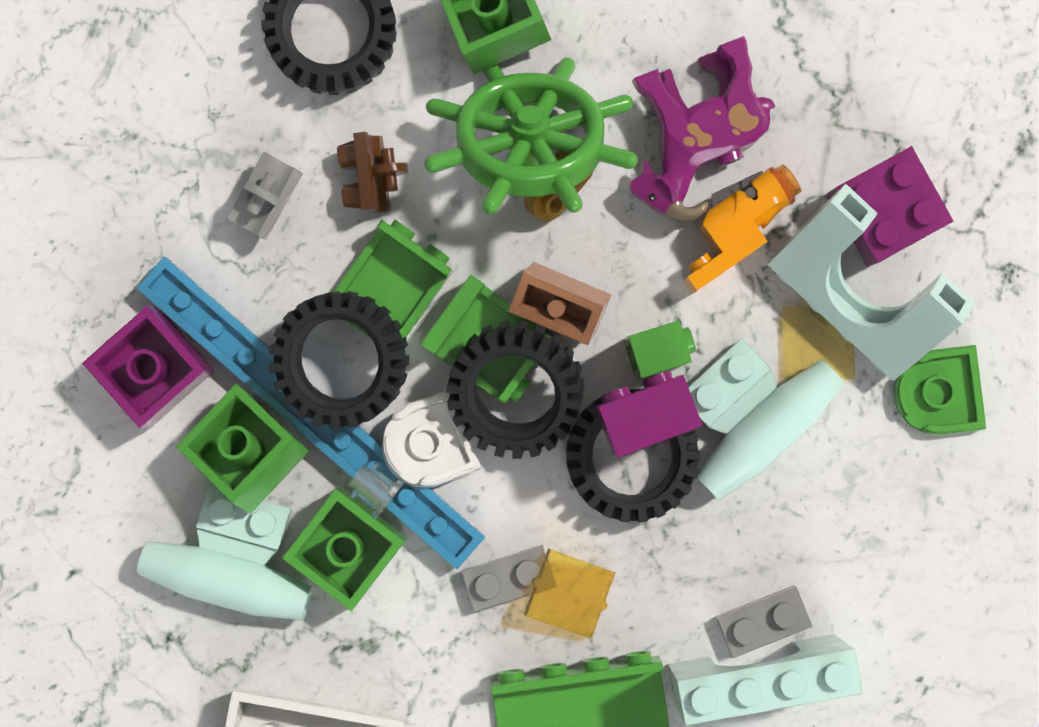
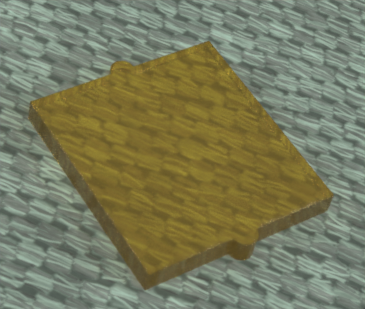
M810 306L782 307L784 381L790 380L821 359L842 380L855 379L854 345L851 342L846 341L829 321L821 314L812 310Z
M548 548L538 577L532 579L534 588L524 615L592 639L600 614L608 606L605 601L616 572Z

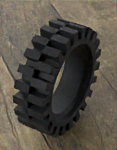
M270 0L269 3L264 2L262 11L265 14V20H261V27L265 33L264 42L266 48L287 78L292 79L301 88L307 87L311 92L317 94L325 91L329 95H339V91L347 90L348 93L357 90L356 86L362 83L366 86L373 81L371 77L376 72L381 74L385 69L384 62L387 58L391 59L394 51L392 47L393 42H396L397 37L395 28L397 23L390 0H359L365 7L369 18V31L366 40L360 50L351 58L334 64L314 62L300 53L294 45L291 34L292 20L296 9L303 0Z
M333 291L321 294L298 304L297 308L285 315L283 318L284 323L276 328L273 336L277 338L275 343L270 345L269 354L274 355V362L269 364L270 374L275 373L277 381L273 382L276 392L279 390L283 391L286 397L282 401L287 408L293 405L298 410L295 415L302 420L309 417L313 419L311 424L318 427L327 424L330 425V429H340L343 426H348L349 428L356 427L378 416L389 407L401 392L399 390L405 383L408 375L405 373L406 367L409 365V355H406L405 348L408 346L406 337L402 338L399 329L402 327L398 320L393 321L388 315L391 312L385 306L379 307L375 304V299L369 296L361 297L358 296L357 292L351 291L346 293ZM334 319L349 321L367 332L374 342L378 353L376 377L371 386L364 393L356 397L340 399L327 396L317 390L305 375L302 366L304 342L309 333L324 321Z
M519 320L516 327H510L509 321H503L499 323L497 329L493 330L492 326L489 325L482 329L479 336L474 334L470 337L466 346L462 347L450 371V378L446 387V393L450 394L447 401L448 410H455L452 420L456 427L462 424L465 426L463 436L468 441L474 436L479 438L477 448L484 452L488 445L496 447L494 456L502 458L505 450L512 451V459H522L524 451L529 450L532 458L539 456L544 446L548 452L555 448L558 439L560 438L563 441L569 435L571 426L574 427L583 398L584 378H580L582 368L579 361L574 362L572 360L574 351L569 345L563 349L560 345L562 338L556 333L551 338L544 335L546 330L544 326L537 324L535 331L527 329L528 321ZM504 356H521L530 359L540 365L549 375L554 385V403L542 417L531 422L510 423L501 420L487 410L478 395L476 383L481 369L487 363Z
M629 389V390H630V392L632 393V392H635V391L640 390V389ZM599 397L580 413L574 427L572 426L567 441L566 463L575 489L591 508L610 519L614 518L628 523L629 521H638L640 523L647 522L651 518H660L666 515L665 512L672 508L675 509L681 504V499L685 495L688 496L693 488L691 485L694 478L697 479L699 472L697 466L698 460H700L697 433L691 430L669 438L672 451L671 465L667 475L659 485L648 492L637 495L617 493L600 480L592 459L594 443L598 434L603 429L595 406L603 404L602 398Z

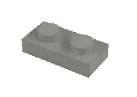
M543 544L461 571L474 612L556 587Z
M795 585L715 616L733 658L813 627Z

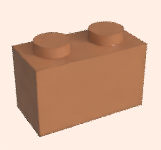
M533 262L523 272L508 312L589 345L598 330L612 294Z

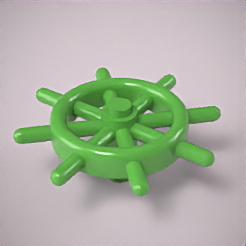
M565 57L559 62L553 75L518 73L505 76L499 65L496 64L483 70L489 82L472 93L463 105L436 98L430 99L426 103V110L429 114L456 122L457 147L427 157L424 166L428 172L436 173L462 164L474 179L490 188L482 202V209L487 214L496 213L507 194L536 197L557 193L569 212L576 213L581 210L583 203L574 186L586 179L599 162L625 169H632L637 165L638 158L635 153L604 144V119L629 111L633 106V100L628 95H620L597 103L587 91L569 81L576 66L574 60L569 57ZM522 103H537V104H536V106H535V105H526V106H523ZM554 107L566 112L549 118ZM502 108H505L510 118L495 115L493 113ZM582 126L586 136L583 139L561 132ZM478 128L498 133L478 141L475 139ZM550 148L571 154L557 161ZM511 149L505 162L491 156L492 154Z

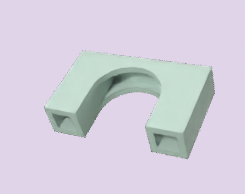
M845 184L780 248L767 265L776 272V275L782 282L790 285L802 296L812 310L821 314L829 321L846 341L856 346L876 369L884 372L894 381L961 326L975 303L943 273L915 298L900 306H877L857 296L847 285L842 275L841 255L864 233L878 213Z
M835 634L793 641L795 654L763 663L722 666L715 664L710 657L668 664L675 705L687 726L863 694L855 649Z

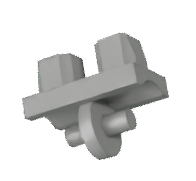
M264 151L226 219L267 240L303 173Z

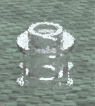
M377 463L371 469L363 464L348 484L354 490L350 498L353 500L357 497L374 510L371 516L377 519L404 483L400 480L394 483L377 470L379 467Z

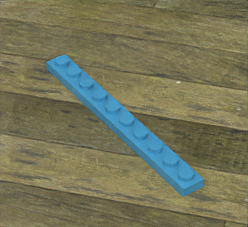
M164 256L136 287L137 290L455 569H458L485 539L486 536L430 487H415L399 480L387 467L383 458L381 444L361 426L352 428L343 426L340 429H330V425L324 424L318 427L311 424L313 419L306 417L302 420L295 415L298 410L293 405L287 408L282 401L286 397L283 391L279 390L276 392L273 382L277 381L275 373L270 374L269 364L274 362V355L269 354L270 347L168 257Z

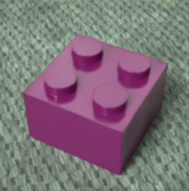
M912 146L827 193L829 199H831L847 184L878 213L864 233L854 241L867 267L885 260L954 222Z
M148 305L82 363L139 428H152L214 372L211 366L159 308Z
M668 370L643 379L644 388L631 393L629 387L624 386L601 395L603 404L595 406L611 452L615 457L619 458L703 426L684 375L672 377L671 371Z

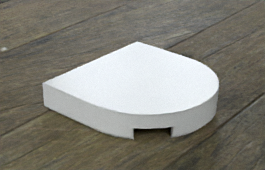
M446 390L400 408L391 417L384 429L381 442L384 461L389 470L399 480L408 485L421 488L435 487L481 468L471 441H468L463 436L464 425L456 427L452 420L455 410H448L447 401L450 394L446 393Z

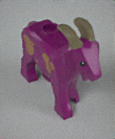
M745 36L721 44L717 47V51L698 58L697 62L700 67L715 76L719 84L718 97L709 98L690 108L685 105L681 98L671 69L662 72L656 69L637 76L632 80L637 92L649 100L659 122L662 174H654L650 165L643 161L642 173L630 181L629 189L633 195L652 210L676 222H692L705 213L709 207L708 202H703L695 207L683 206V201L697 168L714 161H718L719 166L723 167L744 158L742 150L753 146L769 130L771 120L770 109L775 108V103L769 98L757 97L753 91L751 83L753 68Z

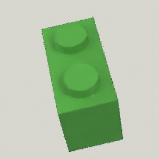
M679 320L629 335L623 339L635 379L692 363L690 354L696 352L694 339L689 327L682 329Z

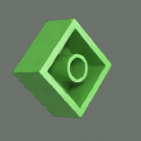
M441 0L461 52L473 74L551 41L535 0Z
M235 384L176 446L234 505L249 514L261 504L309 453V450L238 384Z
M340 486L332 492L282 559L352 612L408 537Z

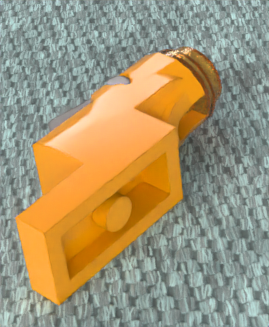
M782 164L776 169L770 167L765 172H757L712 194L711 209L707 211L699 229L717 256L713 259L709 252H707L687 266L692 274L685 278L684 282L692 293L707 285L768 242L758 227L761 226L764 229L782 209L793 204L795 196L802 192L797 179L785 165Z

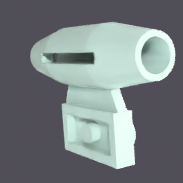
M741 338L689 386L701 421L708 428L726 434L699 469L698 480L717 500H720L763 472L813 426L844 386L843 380L821 359L777 388L771 368Z
M210 486L208 487L196 525L199 547L147 541L142 549L137 565L138 575L182 596L255 616L304 620L313 587L267 566L281 550L292 510L262 501L249 514L234 505L219 489Z

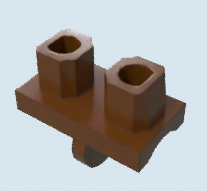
M368 132L354 133L353 141L337 147L338 163L341 168L347 170L357 168L358 183L343 185L341 190L343 206L374 213L391 212L389 192L398 191L397 176L408 173V164L395 163L394 148H384L383 136L368 135Z

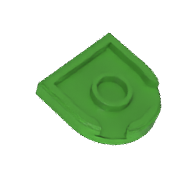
M976 345L931 350L895 380L893 396L896 408L905 422L913 428L929 434H950L987 429Z

